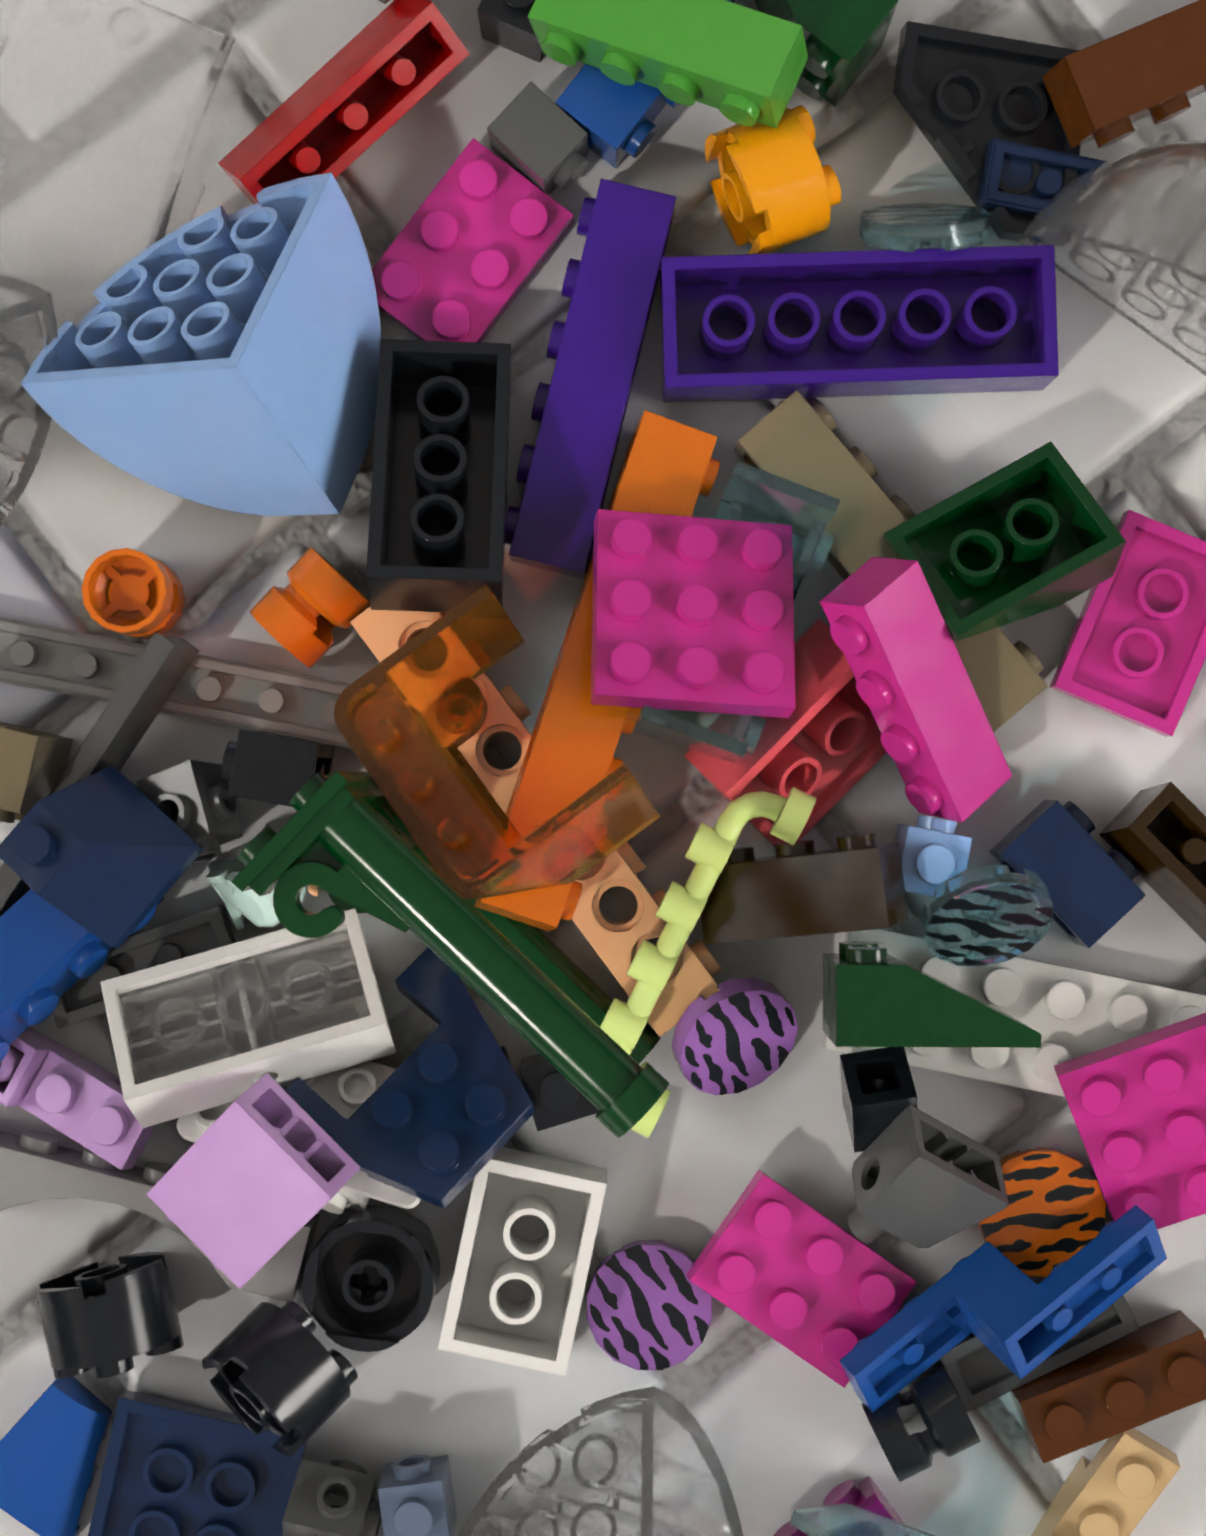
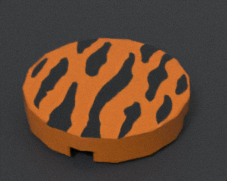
M1036 1147L1037 1149H1027L1022 1152L1018 1150L1005 1155L1000 1160L1009 1206L978 1222L985 1243L989 1241L1023 1273L1028 1276L1048 1277L1056 1265L1069 1260L1097 1237L1100 1230L1105 1226L1106 1202L1097 1179L1076 1158L1054 1148Z

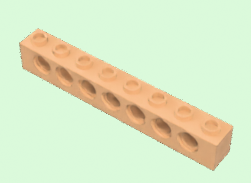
M370 606L350 621L351 625L502 825L532 736L522 721L532 713L510 684L498 690L484 671L493 664L491 658L471 632L460 639L446 620L454 612L371 610ZM424 632H436L441 635L444 641V653L441 659L431 666L417 665L411 655V646L414 639ZM463 682L477 684L483 694V703L480 710L468 718H459L454 715L448 701L452 689ZM502 732L515 735L522 749L521 757L516 765L505 770L495 768L489 762L486 755V748L490 739ZM598 803L593 818L602 821L608 815ZM602 829L597 843L599 850L597 862L588 870L576 871L573 881L582 883V891L572 921L630 997L638 980L626 975L643 939L647 941L660 937L667 922L655 915L666 893L660 888L654 894H651L637 876L646 866L627 840L622 837L613 844ZM615 886L629 889L637 900L634 914L627 920L619 922L606 918L599 906L602 894L607 889ZM700 939L691 946L686 941L677 963L649 1016L648 1022L659 1037L678 1023L687 1007L700 995L707 999L712 994L720 991L716 986L718 983L713 976L723 969Z

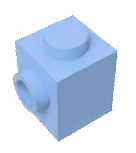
M919 815L916 827L898 824L894 843L899 842L906 892L948 900L951 898L961 899L972 838L955 835L957 822Z

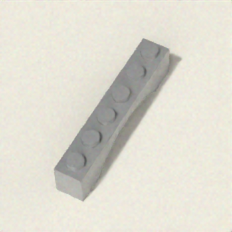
M26 1130L22 1132L21 1136L0 1131V1211L43 1199L83 1198L115 1203L151 1216L182 1235L210 1261L228 1287L239 1289L222 1271L214 1266L211 1260L146 1195L173 1166L149 1162L145 1164V1168L134 1166L133 1169L120 1170L85 1147L83 1152L60 1147V1138L49 1133ZM316 1214L239 1290L285 1302L293 1301L302 1285L304 1269L309 1258L320 1214Z

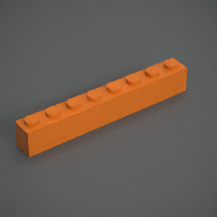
M645 410L633 430L607 510L693 517L692 514L698 495L709 496L719 471L720 461L711 458L717 436ZM593 553L475 903V907L546 931L556 929L560 918L570 921L574 915L581 895L582 883L573 881L580 857L583 856L589 859L592 857L603 825V821L593 817L601 794L609 797L612 795L621 772L623 760L614 757L621 733L631 735L641 708L591 704Z

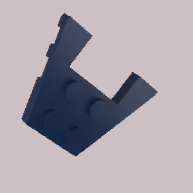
M427 947L395 980L398 991L439 1026L348 1119L342 1117L299 1077L285 1091L361 1167L359 1170L367 1173L368 1177L445 1209L535 1113L532 1100L462 980Z

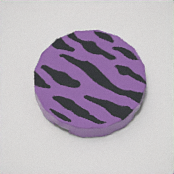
M755 977L730 979L716 985L720 990L719 992L712 994L707 999L700 995L687 1007L676 1024L671 1045L674 1058L678 1062L679 1069L684 1077L697 1090L713 1095L740 1093L762 1083L778 1070L793 1049L798 1030L794 1008L773 983Z
M636 1240L614 1251L596 1267L587 1289V1321L596 1343L614 1361L635 1370H663L685 1361L703 1343L712 1321V1296L692 1283L686 1276L695 1260L684 1249L662 1240Z

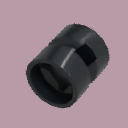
M942 1364L922 1373L909 1384L908 1392L904 1394L899 1392L874 1413L864 1403L861 1404L899 1482L931 1467L933 1454L938 1451L951 1457L981 1442ZM920 1414L927 1430L909 1435L904 1424Z

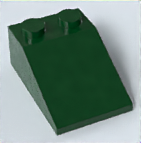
M754 0V3L760 12L802 25L808 60L796 86L810 98L820 100L823 97L836 106L882 48L899 0Z
M1051 441L884 533V540L897 559L916 560L919 562L949 633L955 642L1058 607L1112 577L1126 543L1125 539Z
M840 942L839 953H823V1031L836 1047L1041 1048V1033L1016 1018L887 954V948L878 947V943Z

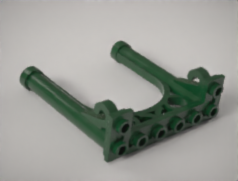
M337 770L334 774L329 772L324 775L321 771L318 772L289 802L297 813L281 830L276 833L270 826L265 827L240 852L237 859L245 867L231 882L242 892L252 889L259 896L270 894L274 890L273 907L280 923L297 936L317 938L327 935L343 924L345 921L344 911L354 908L357 914L368 913L405 933L410 929L598 1109L595 1117L617 1138L627 1133L652 1108L667 1089L669 1082L648 1062L639 1065L655 1047L661 1036L659 1037L646 1023L637 1044L629 1055L602 1030L600 1025L613 999L537 927L475 907L484 876L400 797L401 794L392 787L396 780L388 773ZM307 885L318 886L328 892L330 899L335 905L326 907L319 913H310L301 904V892Z

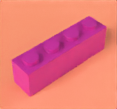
M872 557L819 602L831 625V637L839 649L843 651L854 674L856 690L861 699L869 706L881 732V743L886 752L893 758L906 785L905 794L909 802L919 813L963 823L1012 777L1011 771L919 562L916 560Z

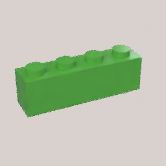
M535 0L527 16L542 51L551 59L570 66L575 65L579 61L597 67L605 76L623 85L631 86L636 81L658 88L668 99L681 105L692 106L696 101L717 108L726 118L743 126H754L758 122L777 129L808 60L802 25L726 0Z

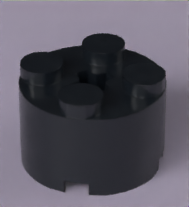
M373 1204L367 1205L363 1211L352 1209L339 1215L326 1229L308 1258L303 1274L302 1289L304 1303L311 1317L312 1315L331 1340L351 1350L364 1352L380 1351L399 1343L400 1340L411 1334L421 1324L430 1309L440 1276L439 1254L428 1225L400 1208ZM366 1266L378 1269V1276L383 1278L380 1286L369 1285V1276L363 1272Z
M145 1252L118 1257L119 1264L100 1268L98 1267V1262L61 1273L39 1284L40 1289H36L38 1307L50 1363L56 1379L79 1375L90 1369H93L94 1378L96 1379L116 1376L134 1368L133 1356L145 1353L147 1356L161 1355L177 1350L184 1345L169 1270L162 1252Z
M289 1300L282 1308H279L274 1304L261 1302L202 1359L203 1369L217 1368L218 1373L210 1380V1383L238 1419L255 1435H258L267 1427L280 1437L271 1447L279 1453L293 1456L350 1397L351 1391L349 1386L358 1378V1374L353 1365L341 1353L334 1349L328 1352L312 1334L316 1329L313 1319L297 1303Z

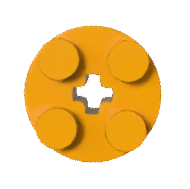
M802 105L792 109L786 107L777 129L758 122L754 126L735 124L712 133L706 138V163L718 159L721 177L710 181L716 204L725 226L737 246L739 247L747 243L752 245L748 254H770L826 231L831 218L830 206L841 202L842 196L838 178L829 165H821L813 144L816 141L815 127L809 112Z

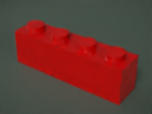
M394 0L218 164L252 204L259 203L256 199L258 192L272 185L330 172L336 178L470 53L432 1Z

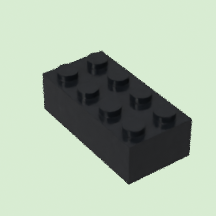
M397 339L380 340L366 581L371 610L502 614L511 399V344Z

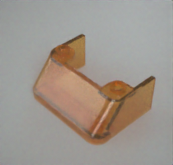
M486 584L346 687L338 697L334 708V720L339 731L431 865L467 899H481L569 884L660 817L631 771L623 764L555 816L542 821L521 837L457 748L481 729L487 717L488 706L486 698L473 680L525 642Z

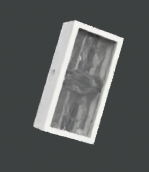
M355 908L344 911L345 921L336 930L321 937L305 938L297 936L285 928L100 982L124 1102L142 1128L233 1102L266 1073L281 1087L291 1085L298 1077L304 1081L397 1053L366 939Z

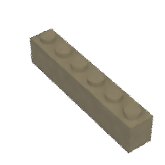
M796 390L739 438L734 451L843 580H846L872 557L897 559L884 540V533L913 518L916 514L898 495L895 494L890 499L873 480L878 475L875 466L858 447L853 446L847 450L832 432L837 427V424L825 406L814 397L806 401ZM999 627L956 642L952 638L993 733L1048 687L1038 675L1044 669L1038 657L1027 645L1019 640L1013 645Z

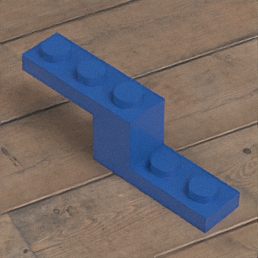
M1137 1205L1133 1206L1119 1219L1105 1225L1097 1237L1069 1260L1056 1265L1048 1277L1038 1285L987 1241L971 1255L959 1260L950 1272L925 1292L908 1301L899 1313L873 1334L861 1339L854 1346L853 1350L840 1359L839 1362L858 1398L872 1413L882 1407L971 1333L1019 1379H1022L1167 1259L1154 1219Z

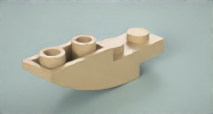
M1135 1428L1109 1437L1092 1461L1084 1456L1080 1459L1059 1489L1031 1536H1129L1180 1469L1177 1454Z

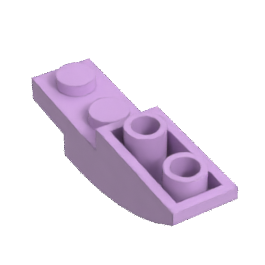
M28 1027L9 1045L7 1055L0 1062V1103L5 1107L20 1106L120 1170L133 1169L156 1125L142 1128L124 1102L118 1076Z

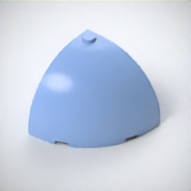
M330 172L302 177L269 186L257 193L256 199L259 203L250 205L230 215H227L223 207L219 206L184 224L148 247L93 292L100 303L77 326L68 321L63 323L37 356L20 383L38 405L80 443L121 470L166 492L207 506L245 514L263 516L340 514L364 459L375 423L381 324L374 277L367 250L349 203L333 174Z

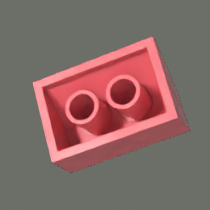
M820 619L794 643L796 709L790 718L724 714L684 755L729 803L745 793L767 791L786 798L792 787L817 798L797 841H800L887 753L881 743V732L870 708L861 699L856 690V679L843 651L833 641L830 627ZM758 817L748 821L774 847L776 844L787 843L769 834L774 823L773 820Z

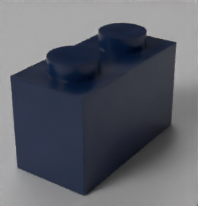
M1043 800L989 852L1021 886L1035 890V892H1026L1041 907L1053 908V920L1075 944L1090 948L1146 896L1133 882L1139 876V872L1115 848L1112 847L1107 853L1089 835L1096 829L1095 825L1074 803L1068 801L1062 806L1058 800Z

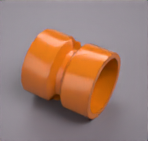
M310 547L287 571L289 584L285 588L273 586L249 611L271 636L308 668H312L335 644L332 632L337 627L349 629L352 626L350 621L370 607V601L323 556Z
M129 548L110 550L96 558L85 572L82 584L84 606L91 618L105 629L139 639L152 638L157 632L164 634L171 630L182 615L185 604L184 588L176 572L162 561L152 558L143 552Z

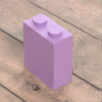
M266 1073L224 1111L146 1195L211 1260L217 1269L222 1271L241 1289L337 1194L361 1167Z

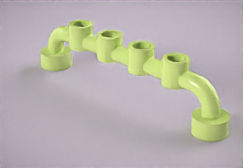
M795 787L791 788L786 798L767 791L745 793L728 804L719 816L714 828L701 822L685 854V858L696 864L685 886L674 881L671 882L655 915L667 923L656 945L643 939L626 975L638 981L627 1003L617 998L613 999L600 1025V1028L629 1055L637 1044L649 1016L677 963L679 955L733 851L743 827L753 818L764 817L771 819L774 823L769 834L794 845L807 823L817 798ZM666 1089L652 1108L630 1130L648 1138L666 1105L671 1091Z

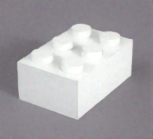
M502 1147L478 1172L473 1181L438 1350L566 1377L607 1187V1169Z

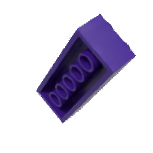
M1055 245L661 257L660 304L663 402L788 398L796 390L803 398L1039 391L1045 389L1059 376Z

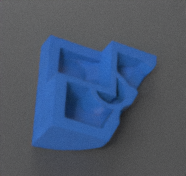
M74 1376L56 1379L0 1441V1508L41 1536H78L80 1529L78 1522L86 1493L92 1486L97 1468L95 1463L100 1443L105 1438L112 1411Z

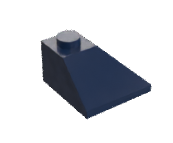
M111 765L38 800L0 844V859L36 894L110 947L118 949L204 848L118 768Z

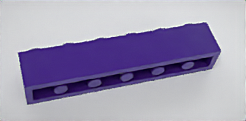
M601 178L596 199L587 196L584 198L577 227V235L586 237L581 260L569 259L562 287V296L571 298L566 322L554 321L547 348L546 358L556 360L551 384L539 383L532 409L531 419L540 421L541 425L536 445L524 444L518 465L516 481L526 483L520 508L509 506L506 514L505 544L511 545L509 557L512 562L581 579L585 577L594 543V519L597 510L603 508L657 288L661 257L665 255L675 214L676 196Z

